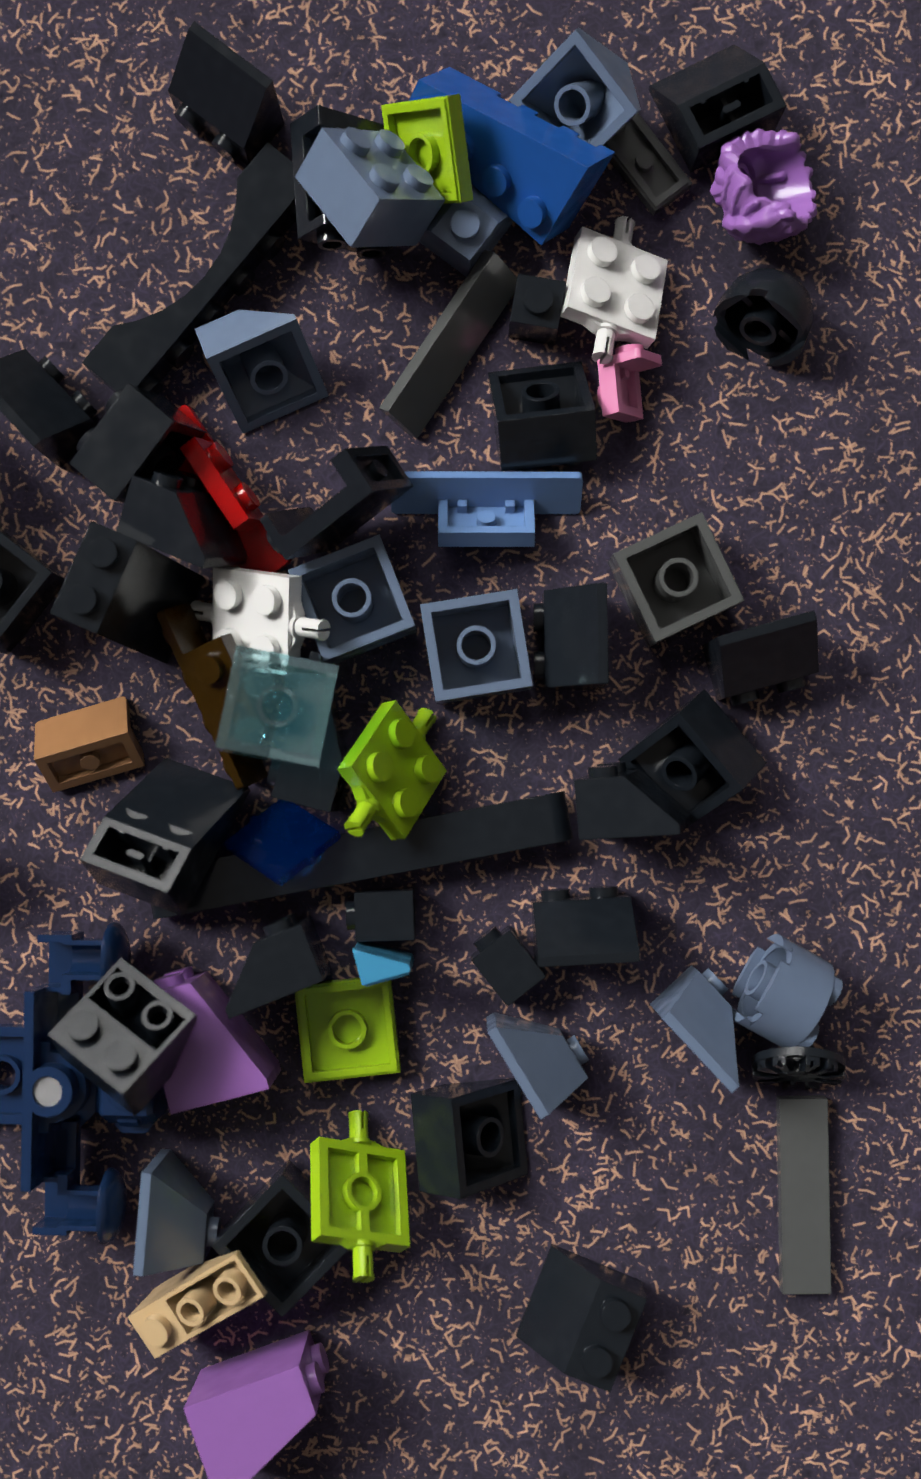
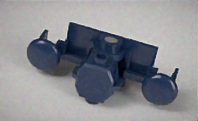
M114 921L110 922L106 927L103 938H84V931H49L38 934L37 942H49V982L24 992V1024H0V1061L8 1062L15 1070V1081L12 1086L0 1084V1124L22 1125L21 1191L31 1192L41 1183L45 1182V1217L32 1227V1235L67 1236L71 1231H95L102 1245L111 1243L119 1234L126 1216L127 1189L125 1181L117 1169L110 1167L105 1171L100 1185H80L81 1126L98 1113L108 1123H115L121 1133H147L168 1108L164 1086H162L136 1117L133 1116L64 1060L48 1036V1033L83 998V980L99 981L120 958L131 964V947L128 935L123 926Z

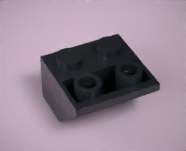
M734 44L649 86V92L690 173L718 160L721 145L730 141L735 135L741 136L745 130L751 133L757 128L765 131H775L787 106L765 62Z
M120 958L48 1033V1036L64 1060L136 1117L171 1078L198 1018L195 1013L124 959Z

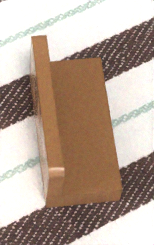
M122 696L35 723L34 761L53 793L145 766L143 750L130 725V706L126 697Z

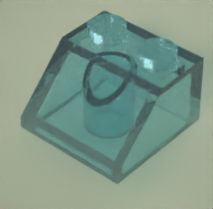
M236 645L215 747L222 752L319 768L339 666Z

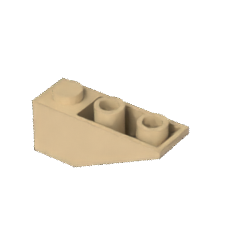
M237 1250L205 1261L203 1264L190 1266L161 1283L149 1293L127 1318L156 1359L261 1299L267 1294V1291L241 1252Z

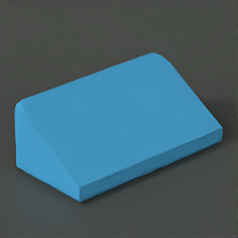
M357 942L353 948V955L361 984L365 985V987L409 975L414 963L412 953L373 942Z

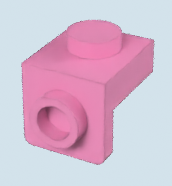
M626 344L615 349V354L612 355L613 359L610 363L599 364L600 359L597 361L599 375L597 399L602 409V416L625 423L643 419L639 372L662 366L661 355L645 350L641 344Z

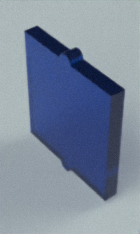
M279 799L259 816L250 817V823L226 840L224 844L228 851L282 886L307 865H314L316 858L341 837L338 830L295 803Z

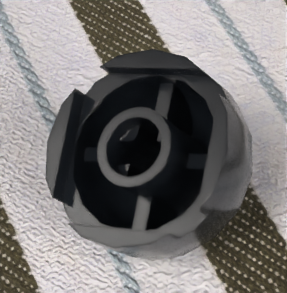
M758 268L737 277L721 296L714 311V316L717 318L714 330L716 336L727 350L749 360L747 349L769 359L766 366H779L790 363L801 354L809 336L814 318L810 294L800 281L786 272L774 268Z

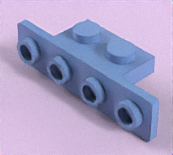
M404 471L413 487L391 503V511L394 514H438V547H534V514L580 513L583 475L581 472Z

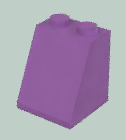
M192 966L164 973V977L153 980L155 984L195 1013L198 1018L171 1078L163 1085L170 1114L264 1091L271 1087L281 1072L279 1060L242 1014L230 1019L228 1018L225 1009L229 998L208 971L194 974Z
M310 1330L200 1370L183 1409L208 1479H252L316 1415L321 1393L325 1392V1373H328L330 1368L323 1344L321 1342L314 1344Z

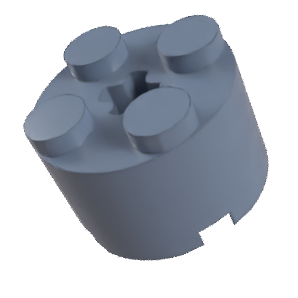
M773 934L767 938L773 944L766 951L759 947L753 951L734 985L732 995L739 998L737 1010L732 1008L733 1021L780 1047H810L816 1040L819 1032L818 1022L826 1007L833 1005L840 996L843 981L835 976L833 965L830 962L780 934Z

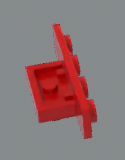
M182 405L178 409L207 433H205L202 439L193 437L180 447L186 460L178 471L197 475L232 528L237 530L248 555L245 564L238 566L245 569L279 572L290 564L292 559L285 560L283 555L276 552L268 542L266 537L267 531L260 521L263 514L258 508L260 502L257 496L245 482L239 480L231 468L234 465L231 457L218 442L213 441L192 407Z

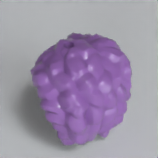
M757 128L751 133L745 130L741 136L735 135L730 141L721 145L720 157L717 162L718 168L715 172V180L711 186L710 193L714 197L716 205L723 209L722 226L735 240L758 245L771 241L779 242L790 236H797L801 231L807 229L808 223L812 222V218L817 215V205L813 203L816 200V191L812 189V182L810 181L813 169L809 166H804L806 154L804 151H800L802 144L800 143V136L796 132H787L786 130H780L779 132L773 130L765 131Z

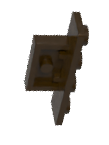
M189 603L166 608L158 612L157 618L162 627L163 637L172 648L182 670L184 683L191 690L202 714L204 726L212 735L223 759L225 772L232 779L235 788L241 790L266 778L268 775L249 733L272 722L232 634L229 633L207 642Z

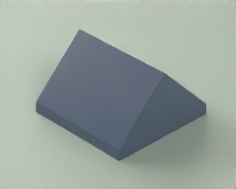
M580 28L575 29L509 99L516 106L525 105L539 112L537 117L558 128L564 125L580 134V139L595 147L600 144L604 146L641 110L628 63Z

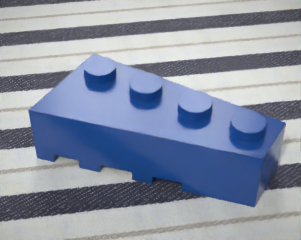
M451 67L419 79L409 101L460 94L471 184L540 245L567 230L615 152L601 144L597 147L579 138V133L564 125L559 128L537 117L539 112L525 105L516 106L502 99L500 92Z

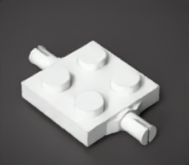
M621 216L615 220L613 238L582 226L576 234L573 243L560 317L581 324L595 334L592 360L597 362L600 359L599 364H608L612 361L615 341L641 344L645 349H648L656 339L668 260L638 249L631 244L635 221L630 218L627 222V216Z
M230 566L213 567V602L205 603L195 600L190 604L194 611H199L194 612L197 620L212 623V640L229 633L232 634L243 661L249 670L283 676L295 675L300 662V649L304 637L325 641L330 634V631L321 630L330 628L327 620L305 617L301 601L302 576Z

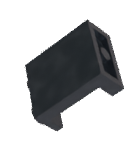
M317 105L290 124L298 239L317 243L318 247L322 250L334 251L344 249L357 252V256L363 259L381 258L385 256L387 250L394 246L350 247L295 176L321 128L346 129L347 127H352L358 130L380 131L384 129V124Z
M388 446L345 448L330 461L347 486L315 512L311 507L268 512L261 517L260 521L267 531L266 537L272 548L283 555L285 560L328 552L411 489L413 484Z

